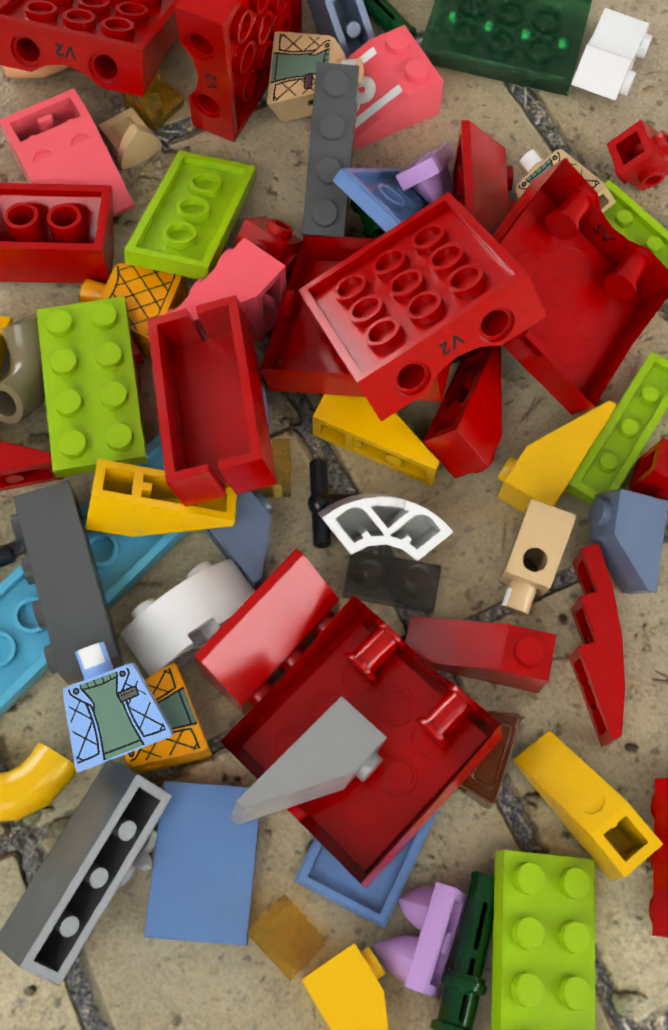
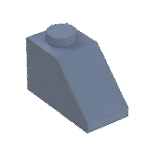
M307 0L318 34L334 37L345 53L346 58L368 40L375 37L363 0Z
M620 488L595 495V501L589 512V521L591 523L589 539L593 545L599 543L606 567L622 593L657 592L668 501Z
M247 491L237 494L233 526L203 530L227 560L232 559L256 591L266 580L273 532L271 514L274 511L260 491L255 493Z

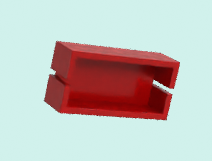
M236 295L196 306L197 315L211 339L204 340L187 308L147 319L166 483L185 507L227 497L226 488L231 487L235 494L277 484L252 326Z

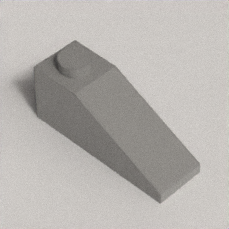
M341 696L236 800L230 819L236 825H240L344 790L355 777L364 782L382 762L383 759L377 753L387 737Z

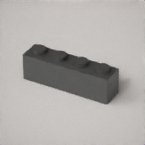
M317 62L302 226L303 237H346L349 196L333 182V179L341 168H352L359 91V66L321 62Z
M69 480L14 496L13 500L17 514L10 515V521L17 541L25 542L28 556L21 558V564L28 584H35L39 600L32 601V607L40 629L47 627L51 644L44 646V654L50 672L52 674L59 673L68 685L84 681L75 652L100 642L105 643L113 668L116 669L124 666L87 529H85L78 497Z
M112 760L105 762L1 929L0 950L18 967L60 986L171 800L172 795L138 773Z

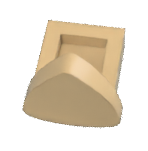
M132 107L98 125L102 138L117 156V163L122 169L130 168L147 160L162 148L161 141L147 127Z

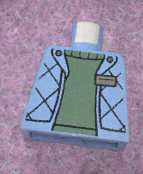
M104 642L90 645L75 652L84 681L63 688V698L77 773L174 735L172 726L135 663H129L114 669Z

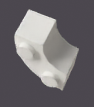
M604 8L595 32L586 45L571 85L615 101L620 94L627 96L636 72L631 71L636 57L644 59L653 35L647 33L649 23Z
M369 493L350 496L327 506L317 513L351 555L367 546L389 545L402 549L414 560L419 561L453 533V530L433 512L407 499L388 494Z
M232 559L214 565L210 561L200 563L187 575L188 579L173 587L157 600L154 598L148 599L132 611L131 616L134 620L120 635L149 677L176 662L179 669L185 667L203 645L255 592Z

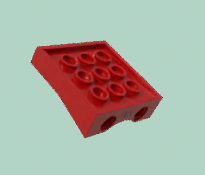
M0 0V65L33 72L45 65H66L85 73L101 88L144 97L168 50L179 37L175 6L181 0Z
M181 0L175 6L180 43L192 58L198 74L197 88L188 96L193 126L232 142L236 141L269 86L274 32H302V0Z
M564 158L532 180L492 236L528 272L547 315L502 344V346L571 415L595 407L633 343L668 298V269L650 249L629 241L611 226L601 211L598 193L570 162Z
M447 192L298 289L380 421L385 420L427 393L437 374L456 357L478 347L500 346L547 316L528 272L450 192Z
M303 237L261 366L270 391L365 397L298 289L377 238ZM451 362L437 374L427 393L416 400L442 402Z
M353 595L292 668L220 742L259 779L341 696L387 737L377 753L383 760L364 782L355 777L344 790L287 808L361 885L367 888L503 739L501 724L457 685L443 677L426 663L388 624ZM467 717L484 721L487 724L485 733ZM467 762H469V763L464 767V769H463L461 772H459V771L462 769V767H463Z

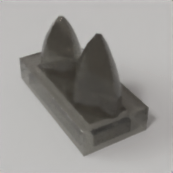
M358 551L352 555L350 554L343 598L350 599L355 595L360 601L433 614L441 565Z

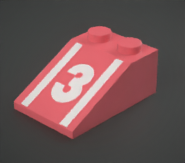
M405 25L371 38L346 58H361L364 67V79L362 84H359L353 151L439 114L444 80Z

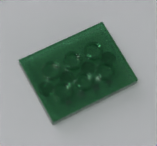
M435 0L420 47L433 66L568 96L592 0Z

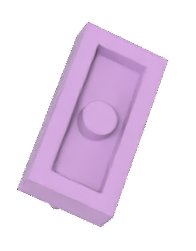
M447 142L414 159L395 176L402 191L414 186L416 191L428 203L434 202L447 192L453 195L452 180L447 164L455 155Z
M436 881L435 887H417L401 895L398 898L400 907L413 926L421 930L420 936H394L373 945V949L380 962L395 978L405 983L404 987L439 999L443 986L440 982L442 973L445 974V970L448 969L468 897L457 888Z

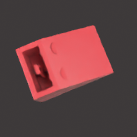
M74 88L0 119V125L9 149L28 183L111 185L113 192V218L135 208V204L91 115Z
M243 238L233 249H227L221 255L217 266L205 279L201 278L194 283L188 297L177 309L173 308L166 314L187 308L204 340L211 339L197 315L196 306L236 295L252 326L254 343L259 342L275 326L287 289L286 266L246 238Z

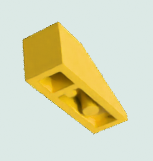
M323 395L312 416L314 436L429 486L433 485L440 462L397 413L380 421L366 397Z
M608 400L527 445L518 460L510 456L497 478L503 482L497 498L521 512H524L531 499L555 507L617 404Z
M98 458L85 529L137 537L231 527L235 522L237 494H235L231 487L226 488L227 497L185 507L167 485L165 470Z
M352 943L301 979L330 1030H388L384 990L378 982V979L384 976L385 972L369 946L360 951L356 944Z

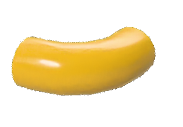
M38 742L32 753L20 766L8 772H0V822L18 821L50 805L76 775L77 771L74 762Z

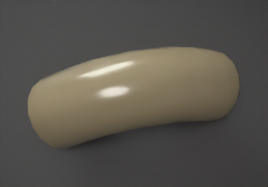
M37 315L11 323L0 329L9 353V369L7 375L0 381V421L5 424H16L25 419L45 399Z

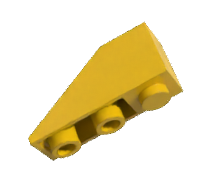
M550 730L512 760L589 856L595 859V863L610 881L625 878L663 845L633 807Z

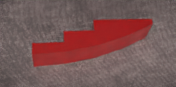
M598 543L581 548L572 562L584 595L578 598L570 610L583 645H579L569 656L598 740L601 747L622 737L625 673L623 639L614 589Z

